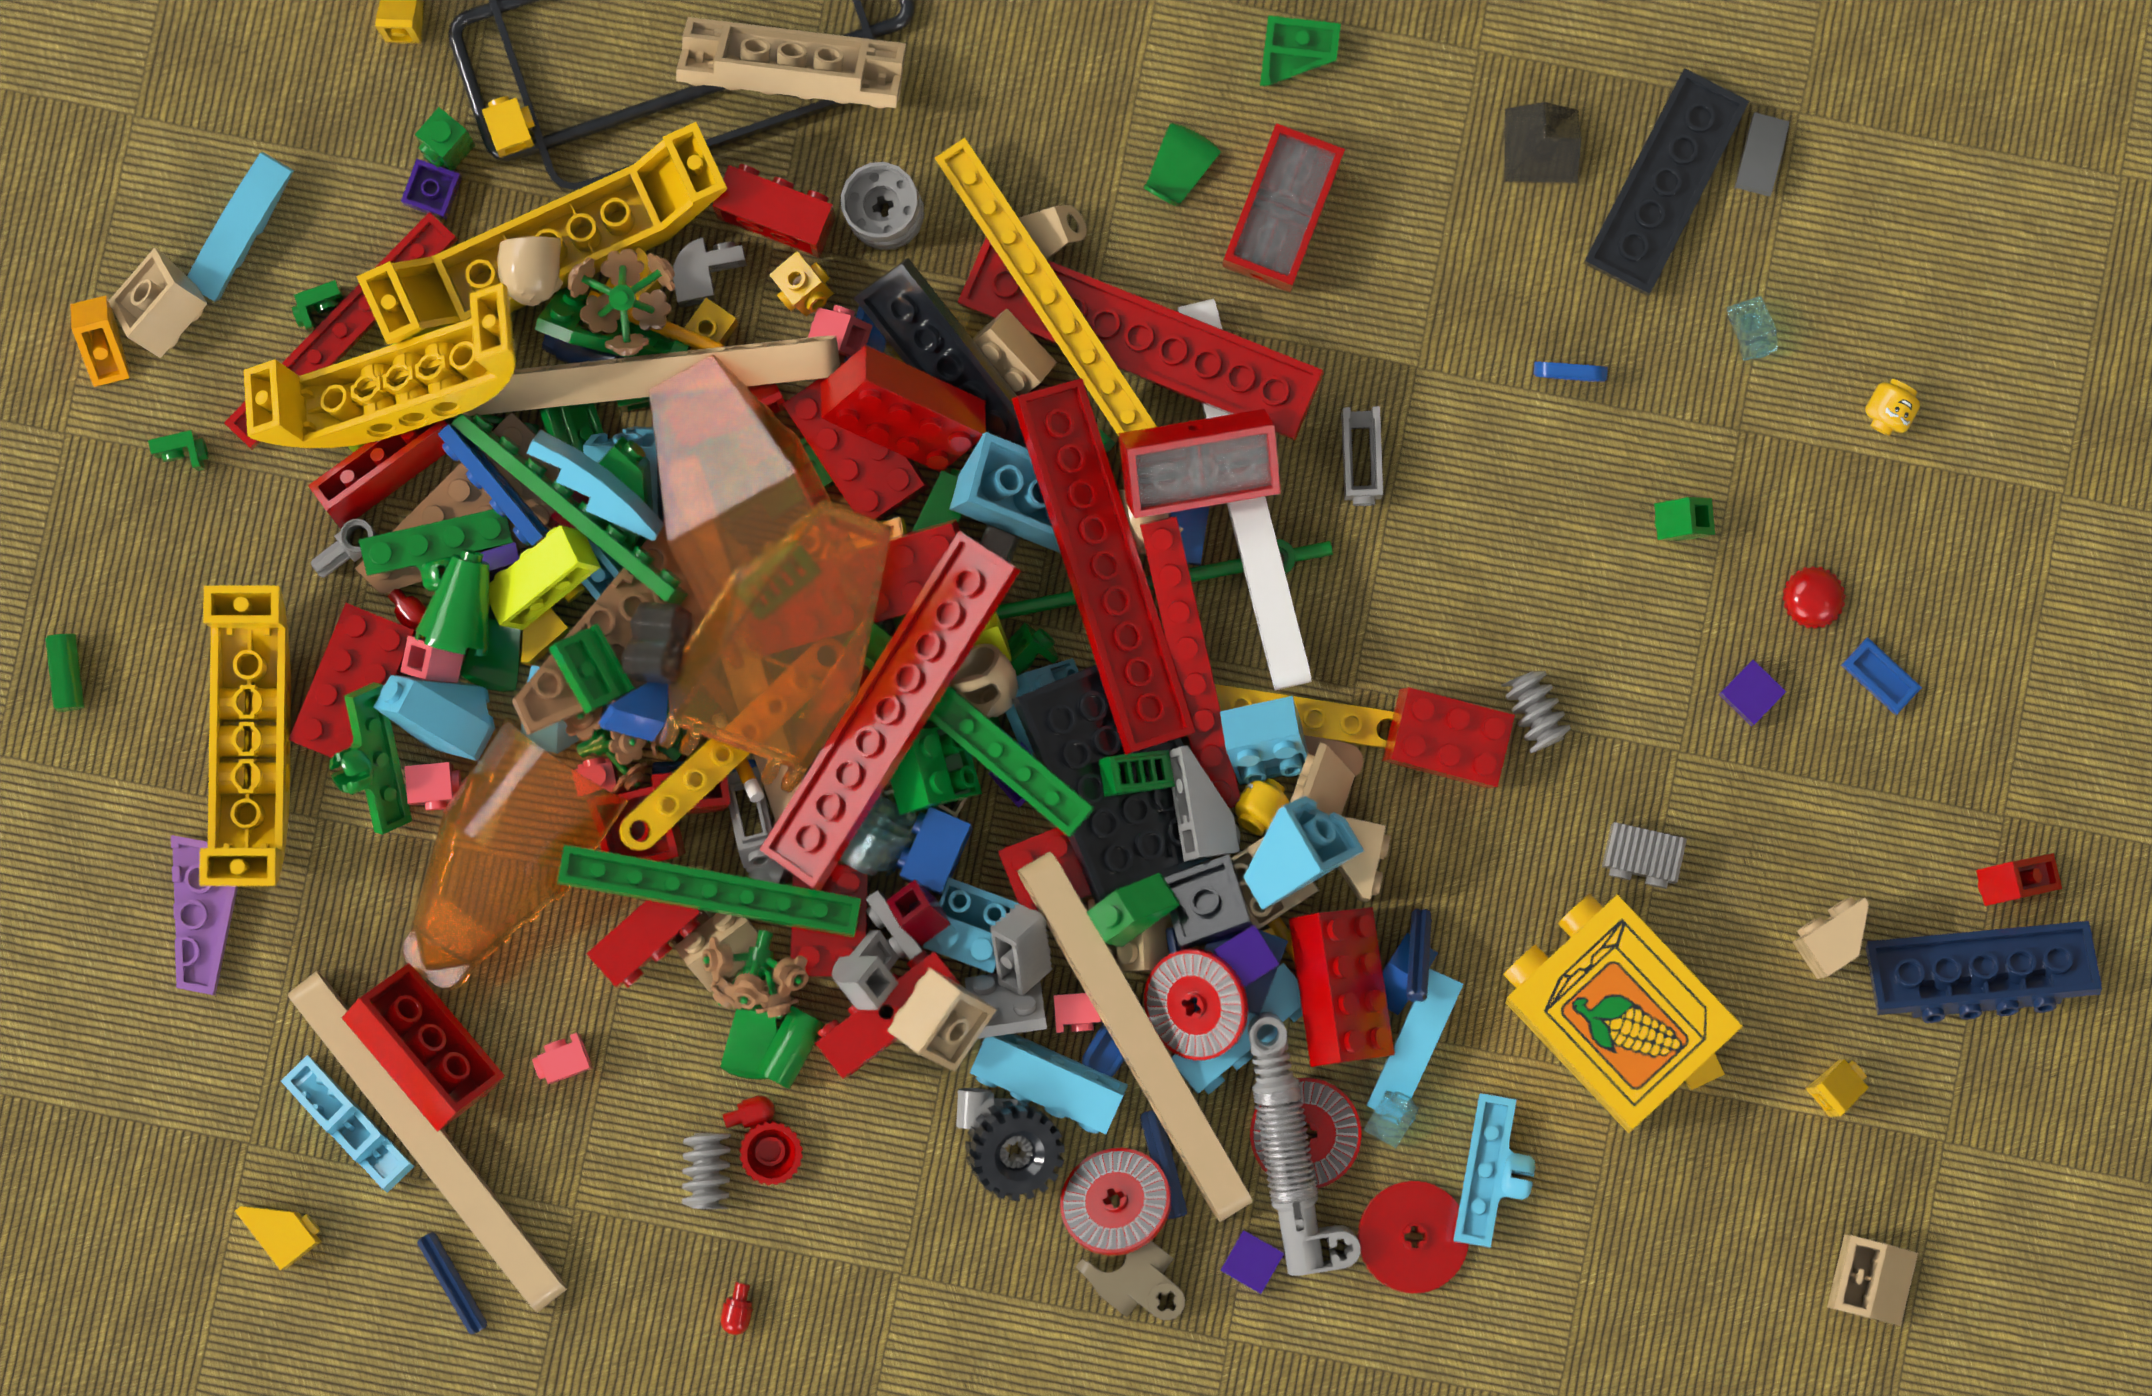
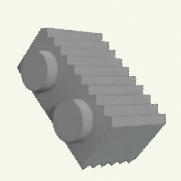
M1614 822L1610 826L1602 868L1610 869L1609 876L1614 878L1631 880L1633 874L1646 877V885L1667 889L1668 883L1675 884L1678 882L1687 839Z
M1017 904L1014 909H1010V913H1005V917H1001L1000 921L995 922V926L990 927L999 985L1023 996L1053 968L1050 966L1052 964L1050 961L1051 957L1049 956L1051 951L1047 944L1049 941L1046 934V919L1038 911Z

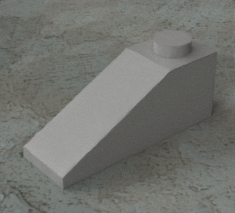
M1181 746L1170 750L1169 754L1175 787H1172L1184 862L1222 857L1240 852V831L1235 824L1234 815L1188 746Z

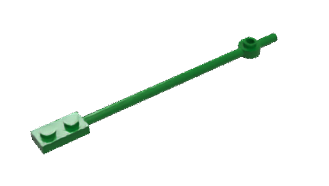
M1276 539L1279 552L1284 558L1282 564L1285 575L1291 572L1295 562L1333 555L1330 541L1293 548L1288 542ZM1241 558L1191 567L1189 572L1192 582L1243 573L1244 569ZM1146 576L1150 591L1155 590L1152 576ZM1073 591L1001 604L996 609L999 620L1073 606L1077 605ZM906 614L893 618L895 630L898 629Z

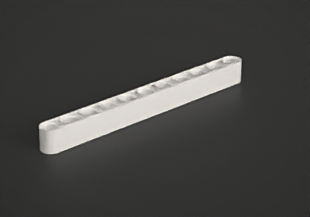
M1214 299L1178 307L1179 313L1222 329ZM1201 403L1205 419L1230 415ZM1266 497L1229 502L1227 506L1274 689L1277 691L1312 682L1310 669Z

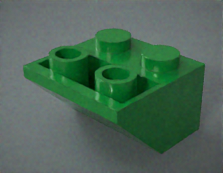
M938 726L921 729L890 778L900 815L926 810L929 807L933 808L982 794L971 754Z

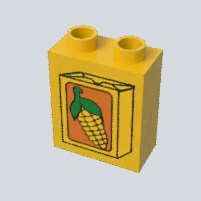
M1589 893L1558 922V925L1570 937L1565 944L1550 958L1535 944L1503 974L1516 988L1507 997L1505 1003L1614 1119L1630 1133L1724 1045L1742 1025L1618 895L1603 907Z

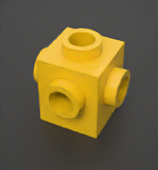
M798 251L769 274L782 290L777 294L782 303L790 311L797 308L805 317L816 312L818 307L822 308L826 304L827 299L834 294L826 284L830 277L817 262L811 265Z

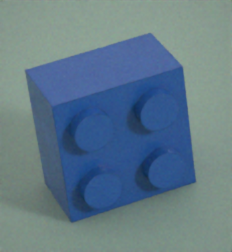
M929 807L926 814L920 812L911 831L913 835H916L912 848L904 847L897 863L898 869L902 870L900 873L901 878L910 883L916 879L925 889L942 896L948 878H952L973 830L971 824L932 807Z

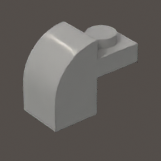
M703 238L690 242L680 251L673 267L675 272L673 281L680 308L702 304L706 297L712 302L716 301L711 273L747 266L742 245L735 246L734 242H724L714 245L713 251L707 252L705 241Z
M870 930L849 957L838 958L832 970V977L854 1007L860 1010H878L898 984L889 970L899 959V956L880 930Z

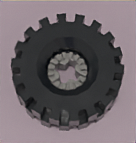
M1011 1101L1002 1102L1003 1109L999 1110L994 1104L988 1108L991 1115L985 1118L980 1114L976 1118V1121L980 1124L977 1129L972 1126L970 1127L968 1135L972 1138V1141H965V1150L970 1155L966 1156V1160L972 1169L971 1172L990 1193L993 1192L1001 1199H1005L1007 1195L1011 1201H1020V1195L1023 1194L1028 1200L1035 1197L1033 1190L1036 1188L1042 1193L1048 1189L1045 1184L1048 1178L1055 1182L1059 1175L1054 1169L1056 1166L1063 1167L1064 1159L1059 1153L1065 1152V1147L1059 1139L1062 1138L1059 1130L1039 1108L1034 1105L1030 1107L1023 1101H1018L1017 1106ZM1018 1141V1146L1022 1149L1019 1154L1013 1153L1009 1158V1153L1005 1148L1008 1147V1144L1014 1145Z

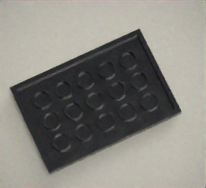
M1097 665L1012 699L1035 758L1095 807L1072 837L1068 838L1096 905L1114 891L1158 873H1161L1165 878L1211 859L1184 862L1172 788L1105 797L1099 760L1110 756L1125 755ZM1177 738L1129 754L1162 750L1170 751L1184 745L1181 738ZM1160 759L1155 760L1158 781L1163 780ZM1144 761L1146 782H1151L1147 761ZM1131 763L1134 783H1138L1136 765ZM1122 764L1119 766L1122 777V783L1124 785L1127 783L1124 766Z

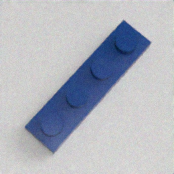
M448 424L442 429L438 435L445 442L442 445L445 452L453 460H460L468 469L466 476L470 482L478 489L484 488L492 498L489 501L492 508L500 516H507L515 525L513 532L517 538L527 546L529 544L536 546L546 538L549 530L483 451L453 425Z

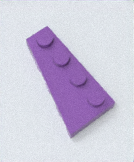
M171 835V848L173 849L172 882H174L175 902L173 910L176 928V988L216 995L238 886H199L200 848H208V842Z

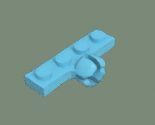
M1483 1093L1479 1094L1454 1235L1455 1242L1491 1248L1500 1200L1506 1197L1524 1200L1531 1193L1532 1181L1511 1177V1173L1534 1177L1535 1160L1531 1156L1514 1153L1509 1148L1516 1099Z

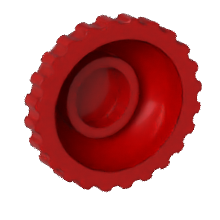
M1811 566V568L1805 567L1802 571H1796V574L1791 575L1790 580L1786 582L1782 598L1785 602L1784 608L1787 609V615L1791 616L1792 621H1796L1799 626L1803 625L1807 629L1810 627L1813 629L1818 627L1825 628L1826 625H1831L1834 620L1836 621L1839 614H1842V608L1845 606L1844 599L1846 598V595L1843 593L1844 587L1841 586V581L1836 578L1837 576L1830 573V570H1823L1822 567L1815 568L1814 566Z
M764 1121L762 1124L757 1123L755 1127H751L750 1131L744 1134L745 1138L741 1140L742 1146L739 1148L741 1153L739 1159L742 1161L743 1169H746V1174L750 1175L752 1180H757L759 1184L765 1183L767 1186L771 1184L778 1185L781 1182L785 1183L787 1179H792V1175L798 1172L797 1169L801 1166L800 1161L803 1158L801 1153L803 1148L800 1145V1139L796 1137V1132L791 1131V1128L784 1126L782 1122L776 1123V1121Z

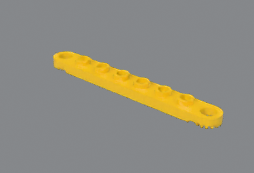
M824 637L812 642L623 820L619 833L624 845L638 851L647 849L656 843L842 667L845 661L843 645L833 637ZM826 645L834 650L835 659L831 666H824L818 661L816 654L820 646ZM640 820L648 825V838L643 842L634 840L630 835V826L634 821Z
M1215 684L1221 711L1289 697V695ZM1293 696L1304 735L1385 749L1387 740L1379 737L1377 725L1382 720L1392 721L1394 712Z

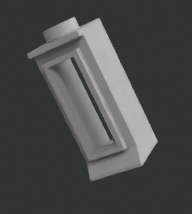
M1380 406L1372 407L1371 411L1353 412L1350 411V407H1346L1341 412L1344 500H1353V506L1375 505V499H1381L1383 496ZM1369 428L1371 486H1353L1351 429Z
M757 766L752 767V770L764 793V798L756 802L763 833L745 837L735 791L745 788L737 771L727 775L731 802L729 810L738 852L744 868L751 866L763 867L774 861L759 850L773 829L764 785Z

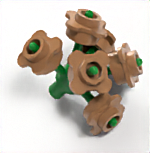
M759 930L755 947H749L748 953L733 954L729 944H719L717 937H711L709 949H705L702 956L704 969L712 973L711 990L714 992L712 997L718 1002V1005L727 1009H731L733 1006L741 1010V1008L752 1009L755 1004L761 1003L762 1008L756 1009L757 1014L767 1012L768 1018L777 1017L778 1019L782 1018L784 1014L790 1013L789 1006L798 1002L797 998H790V993L806 985L808 981V975L805 971L807 959L800 955L795 960L791 957H786L779 962L774 960L775 953L770 951L773 933ZM746 961L734 979L725 975L721 977V974L731 973L733 962Z

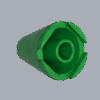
M462 549L461 555L452 556L416 629L415 639L417 641L426 637L424 644L437 649L465 655L466 648L477 649L475 656L487 655L489 648V563L483 561L484 555L482 553Z

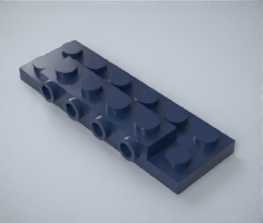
M2089 921L1867 941L1866 944L1877 1015L1912 1012L1913 1018L1922 1017L1925 1023H1936L1942 1021L1945 1015L1959 1014L1961 1019L1970 1020L1980 1017L1982 1011L1996 1010L1999 1016H2010L2018 1013L2019 1008L2033 1007L2035 1012L2045 1013L2054 1010L2056 1004H2061L2063 998L2100 995L2102 991Z

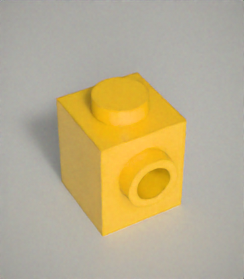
M508 96L494 99L488 103V108L482 109L495 149L500 158L535 146L529 128L535 127L528 105L521 107L517 97L509 99Z
M706 297L684 328L725 344L738 326V321L734 316Z

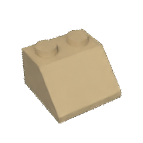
M154 248L109 300V304L126 336L159 358L168 349L177 344L180 335L191 322L196 321L201 316L204 307L207 305L198 286L157 248Z
M930 968L925 976L917 982L915 991L904 1007L896 1013L894 1022L888 1031L917 1054L955 1072L997 1009L950 978Z

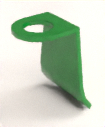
M1170 123L1147 183L1143 188L1162 200L1179 207L1204 173L1221 154V151L1215 144L1199 133L1184 126Z
M489 606V648L487 655L475 656L477 649L470 648L461 667L460 675L470 683L484 687L487 690L497 692L516 691L519 676L521 630L500 626L491 606Z
M755 1004L752 1009L741 1008L739 1010L736 1008L720 1065L722 1070L731 1075L745 1079H769L756 1072L777 1033L776 1017L768 1018L767 1012L757 1014L756 1009L762 1008L761 1005Z

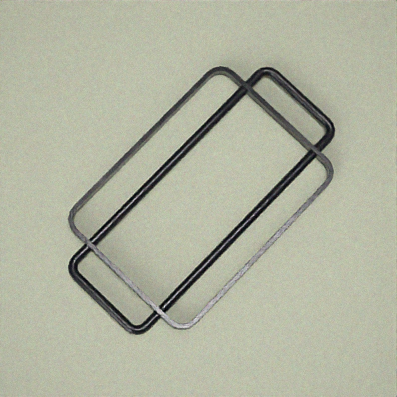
M489 0L488 3L465 10L456 15L450 23L448 31L449 44L483 144L488 153L497 160L505 162L516 161L541 153L546 171L554 185L568 193L579 190L629 166L582 182L571 183L564 181L556 174L548 152L549 149L726 90V88L718 86L692 85L543 136L502 13L540 0ZM852 0L861 28L841 36L874 40L897 32L906 27L912 20L915 11L914 0H899L900 11L895 17L872 25L868 24L861 1ZM493 16L524 106L528 105L535 127H532L535 139H533L535 146L502 158L499 157L482 112V109L487 107L463 39V30L466 26ZM821 100L706 139L705 142L709 150H713L846 104H840L833 100Z

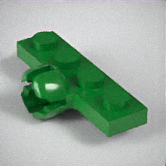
M494 509L359 539L367 576L408 567H417L421 573L423 586L428 591L435 592L441 580L439 569L445 568L446 570L452 556L461 555L462 549L479 552L513 543L507 516H500Z
M374 682L344 695L353 734V743L349 748L336 753L331 758L329 769L333 770L340 766L343 768L331 775L334 784L340 791L354 795L365 790L374 832L384 835L412 822V817L407 801L391 720L374 708L383 685Z

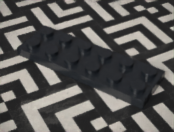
M1684 68L1583 263L1649 297L1750 101Z
M909 258L854 297L905 364L985 400L986 432L1027 448L1011 400L1017 395Z

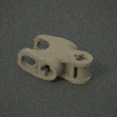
M1150 1241L1136 1251L1127 1253L1123 1266L1111 1273L1097 1269L1084 1259H1081L1076 1266L1093 1285L1099 1296L1125 1317L1130 1315L1138 1303L1161 1320L1175 1319L1182 1313L1185 1307V1297L1182 1290L1163 1275V1272L1174 1259L1153 1241ZM1171 1291L1176 1295L1173 1302L1177 1306L1173 1311L1167 1308L1162 1312L1158 1309L1160 1301L1156 1297L1160 1292L1166 1295Z

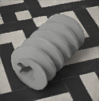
M1532 671L1501 685V687L1513 686V689L1506 694L1507 700H1519L1512 708L1513 714L1525 713V716L1518 722V726L1531 727L1524 735V740L1537 741L1530 749V753L1563 740V736L1571 729L1570 725L1557 724L1565 715L1564 711L1552 712L1551 710L1559 702L1558 698L1545 697L1553 688L1552 684L1540 685L1539 683L1547 675L1546 671Z
M694 1133L693 1136L683 1140V1144L694 1148V1150L683 1154V1159L692 1162L693 1166L684 1168L682 1174L692 1177L693 1180L682 1184V1189L693 1194L682 1199V1204L692 1209H729L718 1204V1201L729 1197V1193L719 1189V1186L730 1182V1178L719 1174V1171L730 1167L729 1162L720 1159V1155L730 1152V1147L720 1144V1141L731 1137V1134Z

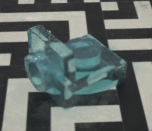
M1762 296L1726 307L1728 319L1740 343V354L1743 361L1763 358L1778 349L1777 330Z
M1386 1089L1366 1123L1364 1131L1397 1148L1407 1129L1415 1120L1419 1107L1414 1105L1413 1100L1407 1095L1400 1092L1393 1093Z

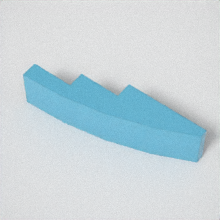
M264 152L258 155L238 186L187 276L198 286L202 295L214 302L221 299L235 269L241 267L256 236L263 232L294 171Z
M542 430L534 437L527 454L561 468L556 482L590 497L585 511L652 541L657 538L664 523L635 492L608 469L575 447Z
M1429 969L1427 999L1423 1002L1415 1001L1412 1003L1398 1037L1393 1044L1395 1055L1387 1057L1368 1100L1367 1107L1401 1121L1445 1027L1463 983Z
M307 1055L281 1080L321 1127L335 1138L353 1160L359 1163L384 1191L389 1192L415 1167L366 1113L310 1056Z

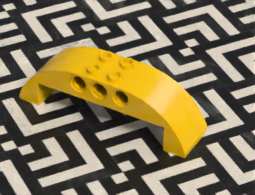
M500 283L470 293L471 319L298 376L276 359L245 369L244 385L248 436L261 442L287 447L336 448L355 446L383 440L465 413L486 403L509 383L514 372L515 357L507 286L504 283Z
M204 585L203 623L211 627L208 848H200L199 886H276L284 861L290 802L291 741L288 739L291 734V663L288 624L283 594L279 585Z

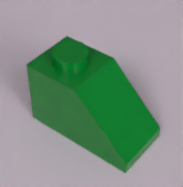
M621 436L597 463L614 474L653 511L650 461L645 457L644 450L636 442L627 441Z
M1158 873L1114 891L1086 913L1105 943L1123 947L1178 907L1180 903L1163 875Z

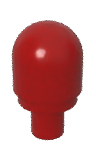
M394 589L388 595V598L396 606L394 609L396 619L403 626L416 631L426 611L425 605L414 596L407 597L400 589Z
M758 1095L741 1100L742 1102L737 1104L738 1110L722 1114L726 1128L743 1124L744 1129L755 1127L757 1123L770 1122L775 1114V1106L768 1097Z
M735 1282L733 1297H727L726 1302L723 1303L720 1322L722 1328L728 1334H742L750 1325L753 1311L752 1302L747 1300L750 1284Z

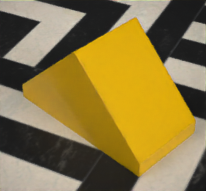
M551 608L523 629L521 662L524 665L532 666L549 651L552 645L561 641L571 631Z

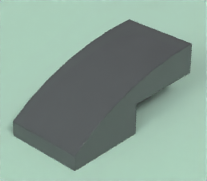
M1753 113L1735 188L1771 196L1790 121Z

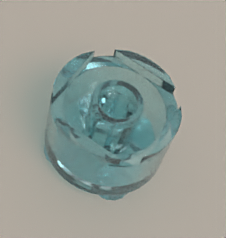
M880 794L841 859L850 867L868 875L876 876L878 871H887L885 876L893 874L898 868L897 863L903 849L910 847L916 836L915 833L911 832L917 817L915 812L900 815L897 804Z

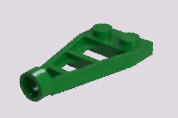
M567 287L560 289L537 318L536 331L570 344L618 355L613 349H607L605 342L614 339L615 336L622 335L621 319L617 320V330L612 334L603 335L584 330L581 327L584 322L580 318V310L586 306L588 295H585V293L573 298L570 295L571 290ZM629 321L630 334H642L643 338L648 339L649 344L643 346L637 354L622 357L689 351L691 347L677 340L671 341L652 330H643L639 325Z

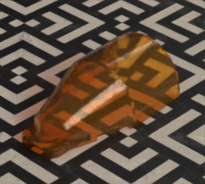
M506 717L485 747L479 761L475 762L443 810L414 914L413 929L403 945L405 961L441 988L447 990L460 988L467 981L476 966L510 940L512 933L526 922L531 923L539 916L538 912L553 900L558 901L570 889L571 886L557 884L564 845L596 850L628 801L586 778L554 757L521 732L520 722Z

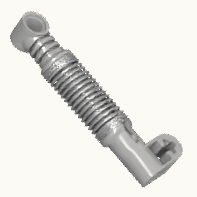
M1262 1012L1250 1020L1247 1030L1251 1054L1257 1055V1057L1252 1059L1253 1064L1258 1065L1254 1068V1072L1260 1074L1256 1076V1083L1252 1088L1253 1095H1255L1253 1097L1255 1099L1254 1102L1257 1103L1255 1108L1258 1112L1256 1115L1259 1116L1257 1121L1261 1123L1258 1128L1261 1129L1260 1135L1263 1136L1260 1141L1264 1143L1262 1148L1265 1149L1263 1155L1266 1156L1264 1161L1267 1162L1265 1167L1268 1169L1266 1174L1269 1175L1267 1178L1270 1182L1268 1187L1271 1188L1269 1192L1271 1194L1270 1201H1272V1207L1278 1210L1288 1274L1300 1276L1347 1268L1358 1260L1360 1244L1355 1233L1344 1225L1318 1228L1315 1203L1318 1200L1317 1184L1312 1179L1315 1174L1310 1173L1314 1169L1310 1166L1313 1161L1307 1160L1312 1155L1308 1153L1311 1148L1305 1147L1310 1142L1305 1140L1308 1138V1135L1303 1134L1308 1130L1303 1127L1306 1122L1301 1121L1305 1118V1115L1300 1114L1304 1111L1303 1108H1300L1303 1102L1298 1101L1302 1098V1093L1299 1088V1080L1293 1076L1291 1070H1287L1292 1067L1291 1062L1286 1061L1290 1058V1053L1284 1052L1289 1048L1287 1031L1282 1020L1277 1015L1270 1012ZM1265 1024H1271L1277 1028L1276 1037L1269 1042H1263L1257 1038L1259 1028ZM1327 1237V1242L1330 1246V1260L1323 1261L1320 1238ZM1338 1239H1343L1347 1245L1344 1247V1253L1338 1254L1334 1248L1337 1246Z

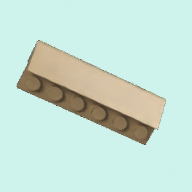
M688 17L682 38V51L677 65L676 81L685 82L693 86L710 85L724 87L728 90L759 91L767 95L783 94L798 96L802 99L833 100L840 104L857 103L871 105L875 108H896L897 101L900 98L906 43Z

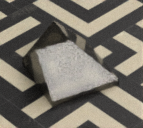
M1548 102L1506 108L1504 110V182L1577 184L1581 150L1578 110Z

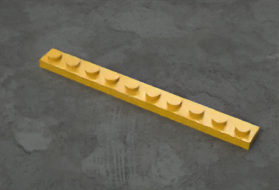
M963 138L936 156L934 159L1078 376L1082 378L1084 385L1117 435L1119 436V433L1157 427L968 141Z

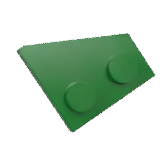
M1268 15L1260 86L1266 87L1337 61L1341 23Z

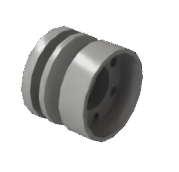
M887 162L868 163L856 169L845 182L841 193V209L855 236L866 246L881 251L895 250L910 243L919 233L924 220V203L911 177L899 166ZM887 203L890 207L888 209L889 215L886 217H882L880 214L882 210L881 205Z

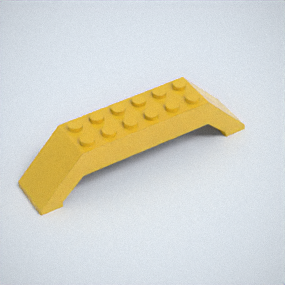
M697 122L663 136V140L635 164L432 257L396 263L389 261L356 276L386 343H399L471 319L470 293L501 283L498 275L497 257L500 242L519 237L561 238L559 278L563 284L560 289L568 287V277L572 268L579 263H583L588 257L594 259L593 268H595L596 274L601 272V265L608 260V254L611 251H618L619 253L624 249L635 251L638 247L643 251H647L669 241L727 190ZM509 296L511 312L526 306Z

